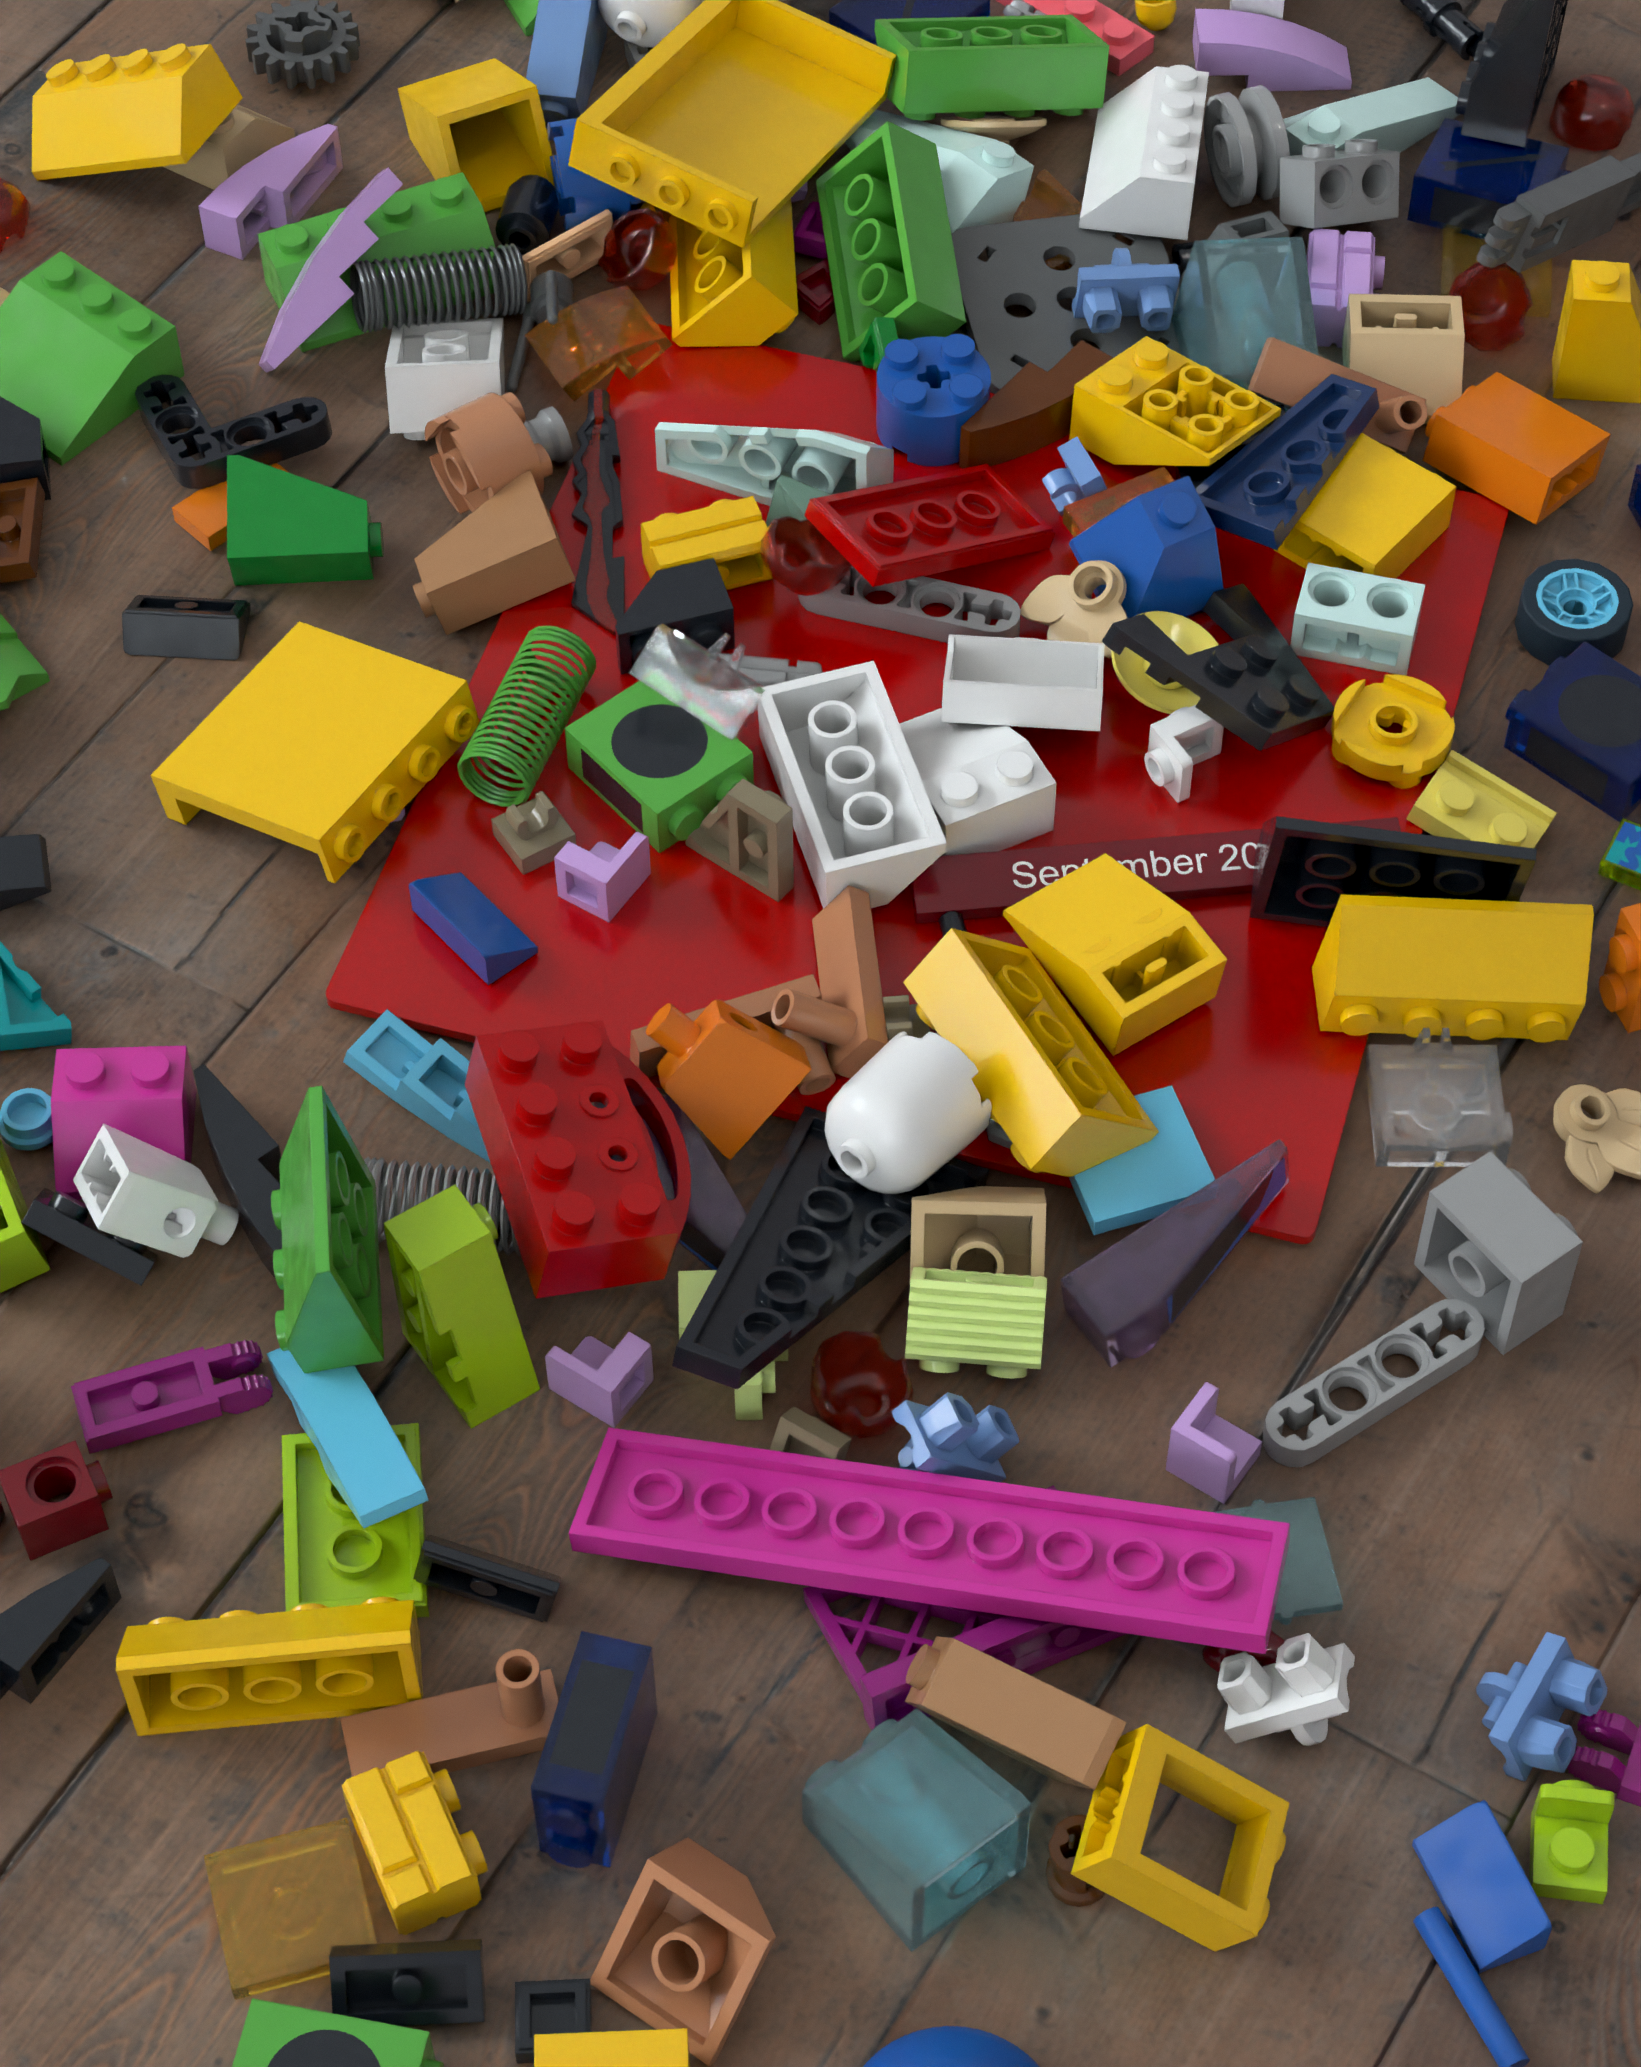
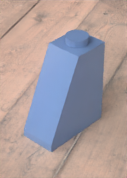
M539 0L526 79L537 85L544 120L547 123L578 118L586 110L607 35V26L598 9V0Z

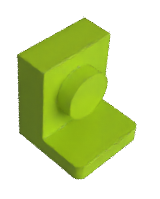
M1562 1780L1554 1784H1542L1540 1786L1531 1813L1529 1882L1537 1896L1603 1904L1608 1889V1824L1614 1811V1792L1595 1789L1591 1784L1579 1780Z

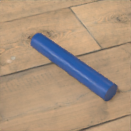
M1432 1907L1420 1913L1413 1920L1414 1925L1499 2067L1526 2066L1530 2059L1439 1907Z

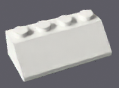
M1173 65L1169 68L1156 66L1105 102L1103 108H1098L1079 228L1180 240L1188 239L1209 72L1196 71L1194 68L1186 65Z
M870 661L757 688L759 737L781 796L786 804L793 808V828L823 909L848 885L868 892L871 908L887 905L947 851V842L875 662Z

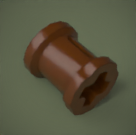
M1082 1814L1068 1816L1055 1826L1054 1834L1048 1844L1049 1859L1045 1873L1047 1886L1054 1897L1066 1905L1076 1907L1092 1905L1105 1895V1892L1092 1885L1086 1888V1882L1071 1875L1075 1857L1072 1856H1076L1087 1817ZM1071 1834H1074L1073 1842H1069V1836Z

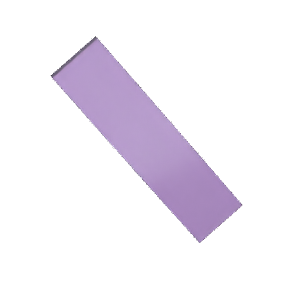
M389 167L378 173L344 209L305 262L279 310L258 364L266 373L278 367L355 294L339 276L379 239L364 221L403 185Z

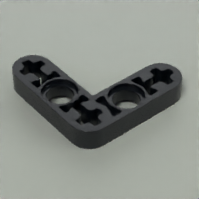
M173 375L153 376L139 385L135 391L144 425L177 482L189 489H202L227 481V455H240L266 465H272L323 446L330 440L333 433L326 404L314 397L292 399L211 428L185 383L179 377ZM166 402L169 405V407L163 409L161 403ZM191 428L183 433L170 434L176 430ZM263 440L257 444L241 446L248 441ZM198 453L200 460L195 461L194 458L189 456Z

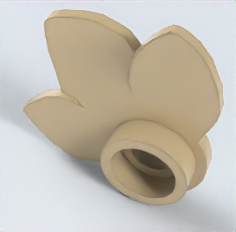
M1101 560L1087 561L1079 565L1071 575H1053L1042 581L1024 601L1020 609V615L1032 622L1048 625L1047 640L1103 643L1102 639L1113 623L1128 619L1121 605L1126 595V580L1122 572L1110 562ZM1100 585H1106L1105 590L1100 596L1091 599L1095 588ZM1105 645L1104 657L1110 659L1112 658L1111 649Z
M1577 1084L1565 1089L1555 1102L1553 1123L1558 1135L1566 1142L1565 1161L1572 1174L1585 1187L1596 1194L1606 1187L1614 1171L1641 1180V1093L1627 1088L1604 1093L1598 1088L1586 1084ZM1582 1109L1588 1112L1593 1119L1587 1117Z

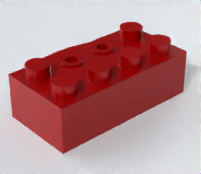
M603 1020L580 1021L572 1024L476 1035L466 1075L465 1087L535 1298L663 1280L672 1263L686 1222L691 1198V1171L683 1134L673 1112L658 1089L628 1057L611 1045ZM643 1119L654 1133L667 1159L673 1181L674 1199L667 1200L658 1176L653 1143Z

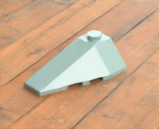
M1427 77L1326 104L1285 118L1283 121L1286 128L1290 156L1301 155L1302 146L1307 144H1334L1335 151L1345 150V140L1375 139L1378 140L1377 149L1401 153L1460 115L1455 113L1458 97Z
M875 110L845 141L852 151L889 121L935 143L951 234L958 229L970 226L1020 221L1034 165L1016 154L1014 148L1004 142L880 110Z
M659 422L655 428L657 471L739 497L754 496L756 502L768 506L771 505L776 482L781 474L831 495L893 483V449L841 433L806 429Z

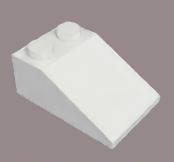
M503 318L468 319L467 321L459 320L458 322L450 320L448 324L444 320L440 321L439 324L432 321L429 326L423 321L419 327L413 322L410 328L403 322L400 329L393 325L385 363L390 434L404 433V438L425 440V426L429 421L487 393L492 392L500 396L505 394Z
M942 708L900 723L947 842V851L942 856L1001 851L1053 831L1057 783L1028 740L1009 726L941 722Z

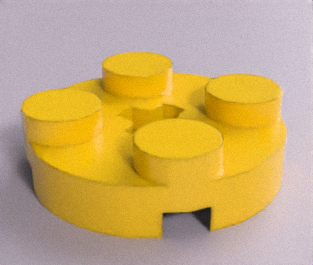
M1385 675L1384 683H1372L1365 686L1366 679L1353 683L1342 692L1334 707L1331 725L1333 756L1337 761L1349 765L1355 771L1373 779L1388 781L1397 788L1406 789L1417 786L1421 782L1422 776L1438 769L1450 753L1455 723L1454 718L1452 717L1451 719L1445 710L1447 701L1431 685L1406 675ZM1395 722L1401 724L1403 728L1402 733H1389L1378 725L1389 727Z

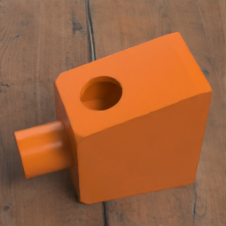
M721 1000L712 1001L695 1021L691 1020L671 1003H667L653 1016L646 1029V1035L667 1050V1053L660 1059L657 1065L662 1088L729 1160L736 1155L812 1070L805 1048L799 1042Z

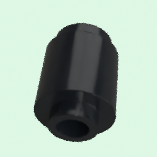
M525 175L509 186L495 227L496 236L503 246L506 243L508 245L513 243L518 247L521 254H526L548 242L559 207L556 190L550 181L538 175Z

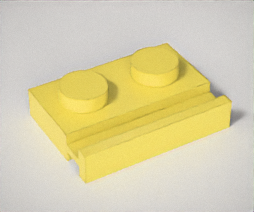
M1451 750L1445 762L1424 789L1406 819L1433 836L1535 849L1557 812L1454 750Z

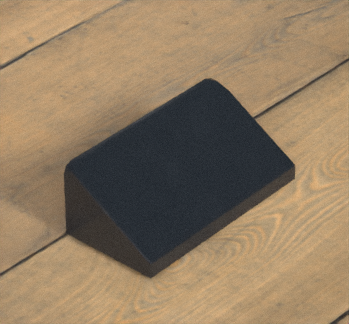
M137 595L122 612L123 649L129 655L236 660L239 658L244 644L251 612L250 602H247V600Z
M427 1535L424 1540L413 1577L416 1582L540 1622H547L561 1582V1577L433 1535Z

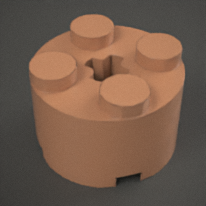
M492 392L487 393L429 421L425 426V441L435 437L438 453L429 457L432 468L445 495L459 514L468 510L475 511L517 476L530 470L542 495L544 491V478L553 474L552 462L547 451L541 444L533 443L524 425L526 421L524 409L518 398L511 392L502 396Z

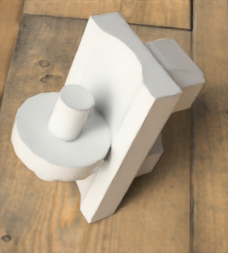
M1309 1633L1286 1639L1284 1644L1278 1648L1276 1663L1261 1667L1252 1655H1248L1246 1651L1225 1657L1220 1664L1217 1684L1218 1690L1228 1704L1224 1731L1235 1744L1286 1730H1291L1295 1738L1302 1745L1311 1746L1321 1743L1326 1739L1328 1733V1718L1339 1716L1349 1711L1350 1701L1347 1691V1675L1349 1669L1354 1666V1654L1345 1643L1323 1648Z

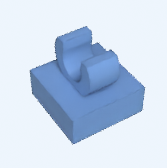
M1075 437L1059 446L1057 449L1066 468L1051 471L1042 479V482L1051 495L1050 498L1060 515L1063 516L1074 512L1081 506L1084 500L1096 519L1115 509L1116 506L1100 472L1079 438Z

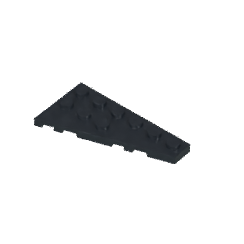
M806 1106L676 1345L672 1366L734 1389H739L911 1249L912 1197L985 1186L989 1170L957 1158H952L925 1182L911 1191L884 1194L869 1190L847 1175L831 1153L824 1132L826 1113Z

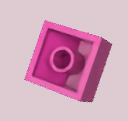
M186 1045L56 1049L51 1094L55 1188L57 1191L66 1193L78 1200H83L73 1179L103 1124L191 1163L197 1089Z

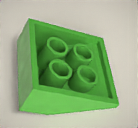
M62 251L20 279L0 306V396L40 419L48 456L61 466L139 409L135 396V391L139 385L153 376L173 375L181 378L185 375L176 326Z
M323 1086L310 1087L307 1090L279 1163L280 1189L273 1190L271 1193V1208L274 1222L278 1230H282V1249L274 1250L273 1268L276 1282L280 1290H284V1309L277 1310L275 1314L276 1335L281 1350H289L304 1374L384 1361L375 1179Z

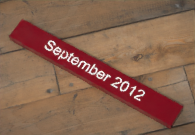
M1398 817L1335 822V824L1401 832ZM1262 829L941 856L910 883L915 923L938 922L943 914L950 911L960 912L963 920L1003 916V911L1105 853L1172 900L1252 893L1255 851Z

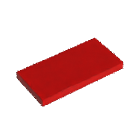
M988 464L813 498L809 500L804 515L872 587L1049 549L1056 533Z

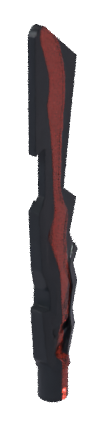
M595 389L588 394V414L585 422L576 433L580 448L573 458V466L577 476L572 480V485L581 497L572 513V518L588 529L571 604L605 630L616 635L615 626L625 614L624 556L613 558V530L623 526L620 481L614 470V464L621 463L615 420L610 414V394L606 390Z

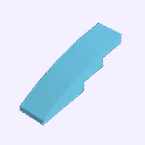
M386 1009L347 1050L343 1062L399 1105L451 1140L490 1162L465 1087L470 1061L442 1038L434 1045L430 1044Z
M281 1348L266 1353L275 1378L292 1401L301 1427L319 1452L327 1476L363 1529L429 1501L426 1490L399 1439L355 1365L304 1374L289 1350L282 1351Z

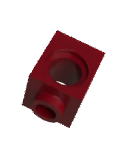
M76 1440L0 1470V1484L30 1561L109 1529L101 1503L113 1499L110 1487L98 1460L87 1465L85 1464ZM63 1493L71 1494L62 1501L48 1502L56 1495Z

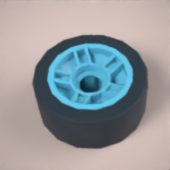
M1582 559L1552 561L1538 567L1525 579L1515 619L1518 640L1530 655L1549 666L1565 670L1593 669L1602 665L1603 660L1610 662L1622 650L1632 614L1633 601L1630 590L1622 579L1599 563Z

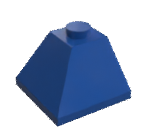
M1189 475L1135 497L1069 542V546L1079 565L1087 561L1101 560L1112 563L1122 572L1127 587L1126 595L1121 605L1128 618L1151 611L1171 612L1191 618L1204 612L1202 609L1213 592L1224 589L1216 528ZM1100 585L1094 589L1093 592L1096 598L1103 593L1106 585Z

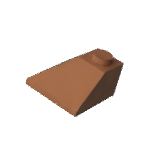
M687 1837L647 1859L590 1982L593 1987L656 2030L687 2028L689 2053L710 2066L716 2062L776 1939V1935L748 1877Z

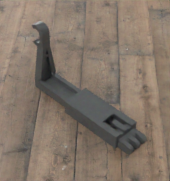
M1641 152L1622 161H1618L1609 155L1518 195L1515 202L1497 210L1493 219L1495 226L1489 228L1485 237L1487 244L1481 246L1476 257L1477 261L1489 268L1506 263L1515 271L1521 273L1611 231L1617 217L1641 207Z

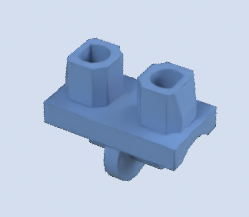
M1115 248L1111 264L1079 268L1077 292L1072 301L1074 318H1086L1092 333H1112L1115 329L1120 328L1122 316H1139L1141 327L1147 331L1167 330L1170 327L1180 279L1178 265L1132 264L1128 248Z
M947 1392L930 1407L905 1400L891 1411L895 1421L905 1426L911 1434V1439L899 1452V1468L994 1482H1002L1006 1479L998 1459L1019 1443V1437L1004 1409L988 1405L975 1415L971 1405L962 1396Z
M1546 1632L1528 1666L1515 1662L1507 1675L1497 1672H1486L1476 1686L1477 1695L1489 1707L1482 1719V1723L1491 1730L1488 1735L1491 1743L1506 1758V1763L1503 1767L1505 1774L1526 1781L1533 1767L1564 1773L1575 1754L1577 1738L1571 1726L1558 1722L1565 1708L1587 1716L1597 1714L1607 1695V1686L1601 1671L1580 1660L1574 1659L1565 1637Z

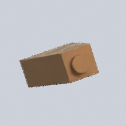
M531 470L517 476L414 558L422 581L412 586L425 617L428 618L436 614L446 635H449L576 581L551 515Z
M936 1636L932 1646L924 1644L915 1655L906 1675V1683L912 1686L905 1700L906 1703L1055 1781L1095 1790L1127 1723L1104 1710L954 1638Z

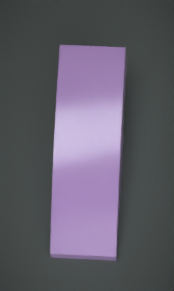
M1195 8L1192 43L1196 71L1209 72V76L1245 75L1246 88L1263 85L1269 91L1351 90L1352 79L1347 47L1331 38L1296 23L1262 14L1224 9Z
M326 124L287 140L245 164L222 182L199 205L205 246L243 260L258 242L257 234L266 232L270 227L276 229L286 224L299 222L343 169L338 127Z

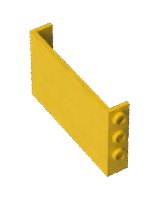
M704 0L576 119L568 166L743 248L886 100L897 55L779 0Z

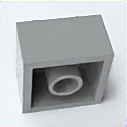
M1490 1151L1429 1192L1414 1265L1447 1299H1460L1469 1302L1477 1308L1484 1318V1336L1504 1355L1563 1315L1583 1241L1578 1237L1575 1228L1567 1218L1559 1213H1553L1532 1192L1529 1183L1520 1172L1513 1168H1507Z

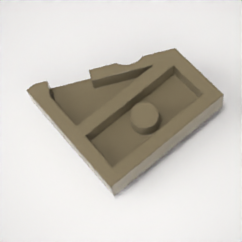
M742 779L704 818L700 827L688 836L686 846L779 902L794 887L793 808L788 806L776 793L763 791L747 780Z

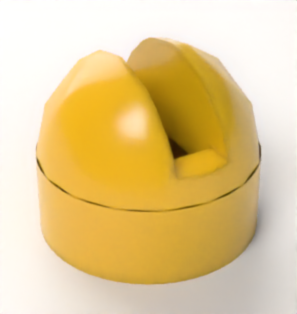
M1135 0V12L1138 21L1148 29L1161 31L1173 22L1177 10L1176 0Z

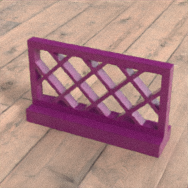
M1054 1485L1046 1488L1051 1490H1057ZM811 1586L803 1588L804 1601L863 1703L864 1718L876 1740L931 1717V1715L905 1702L912 1687L906 1683L908 1669L919 1649L924 1644L932 1646L934 1642L933 1640L922 1638L931 1616L965 1624L962 1634L952 1638L1029 1675L1127 1634ZM848 1595L871 1600L862 1622L834 1615L828 1604ZM884 1604L918 1612L909 1634L875 1626ZM847 1637L854 1639L852 1645L849 1643ZM867 1643L901 1651L897 1661L869 1673L866 1672L860 1662Z

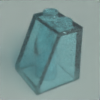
M1280 237L1194 241L1171 318L1181 354L1200 365L1208 367L1214 373L1246 390L1249 387L1267 338L1274 337L1319 356L1303 238Z
M917 1708L898 1722L895 1719H888L879 1724L865 1738L861 1749L841 1763L838 1760H831L822 1765L810 1776L805 1784V1789L802 1790V1820L805 1826L911 1952L1026 1867L1031 1803L1019 1790Z

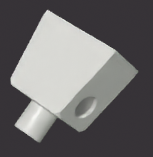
M106 1124L102 1125L73 1179L99 1230L182 1258L188 1257L193 1253L200 1238L219 1245H225L232 1237L238 1223V1210L218 1202L215 1193L199 1168Z

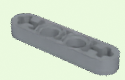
M832 556L811 558L804 562L798 570V599L806 610L815 614L948 643L949 634L1004 638L1019 637L1021 610L1015 600L1002 593L924 576L872 587L847 560ZM823 582L827 583L825 588H820ZM850 587H854L853 596H850ZM874 591H886L896 598L890 603L881 605L871 603L865 597ZM942 603L949 606L952 611L946 616L932 617L925 614L922 608L928 604ZM963 612H968L967 621L963 620ZM992 619L998 620L996 626L989 625Z
M1444 1299L1436 1302L1277 1401L1267 1413L1262 1436L1263 1447L1268 1456L1278 1464L1287 1467H1303L1311 1464L1468 1365L1477 1357L1485 1331L1484 1318L1481 1313L1469 1302L1460 1299ZM1443 1325L1451 1332L1457 1331L1460 1328L1465 1331L1463 1340L1452 1334L1437 1342ZM1434 1344H1436V1348H1435V1352H1434V1356H1433L1430 1347L1433 1346ZM1392 1354H1403L1416 1362L1419 1371L1408 1378H1399L1385 1370L1382 1360ZM1339 1387H1351L1363 1394L1367 1404L1356 1411H1345L1332 1403L1329 1394ZM1315 1407L1319 1417L1312 1421ZM1287 1424L1289 1428L1295 1431L1309 1424L1306 1440L1303 1441L1296 1434L1289 1435L1286 1438L1283 1437V1425Z

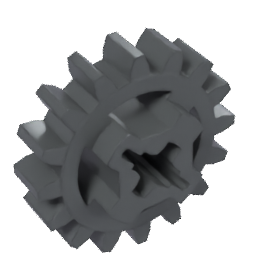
M290 0V6L286 7L274 2L271 3V14L257 12L255 14L257 24L247 25L248 38L245 40L249 62H253L254 72L257 75L267 73L268 83L272 85L281 79L287 80L288 89H293L297 83H306L310 89L315 88L316 80L320 78L333 83L335 82L334 72L336 70L349 73L351 71L350 61L359 59L358 46H360L358 25L352 21V14L349 10L339 12L338 3L335 1L325 6H320L319 0H309V2Z

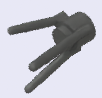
M548 270L545 273L539 274L530 285L531 303L526 305V309L523 312V322L509 371L506 389L511 393L517 390L534 325L537 323L550 330L560 329L568 322L573 323L589 367L591 369L599 367L595 348L584 320L583 305L574 301V285L571 279L565 274L554 270Z

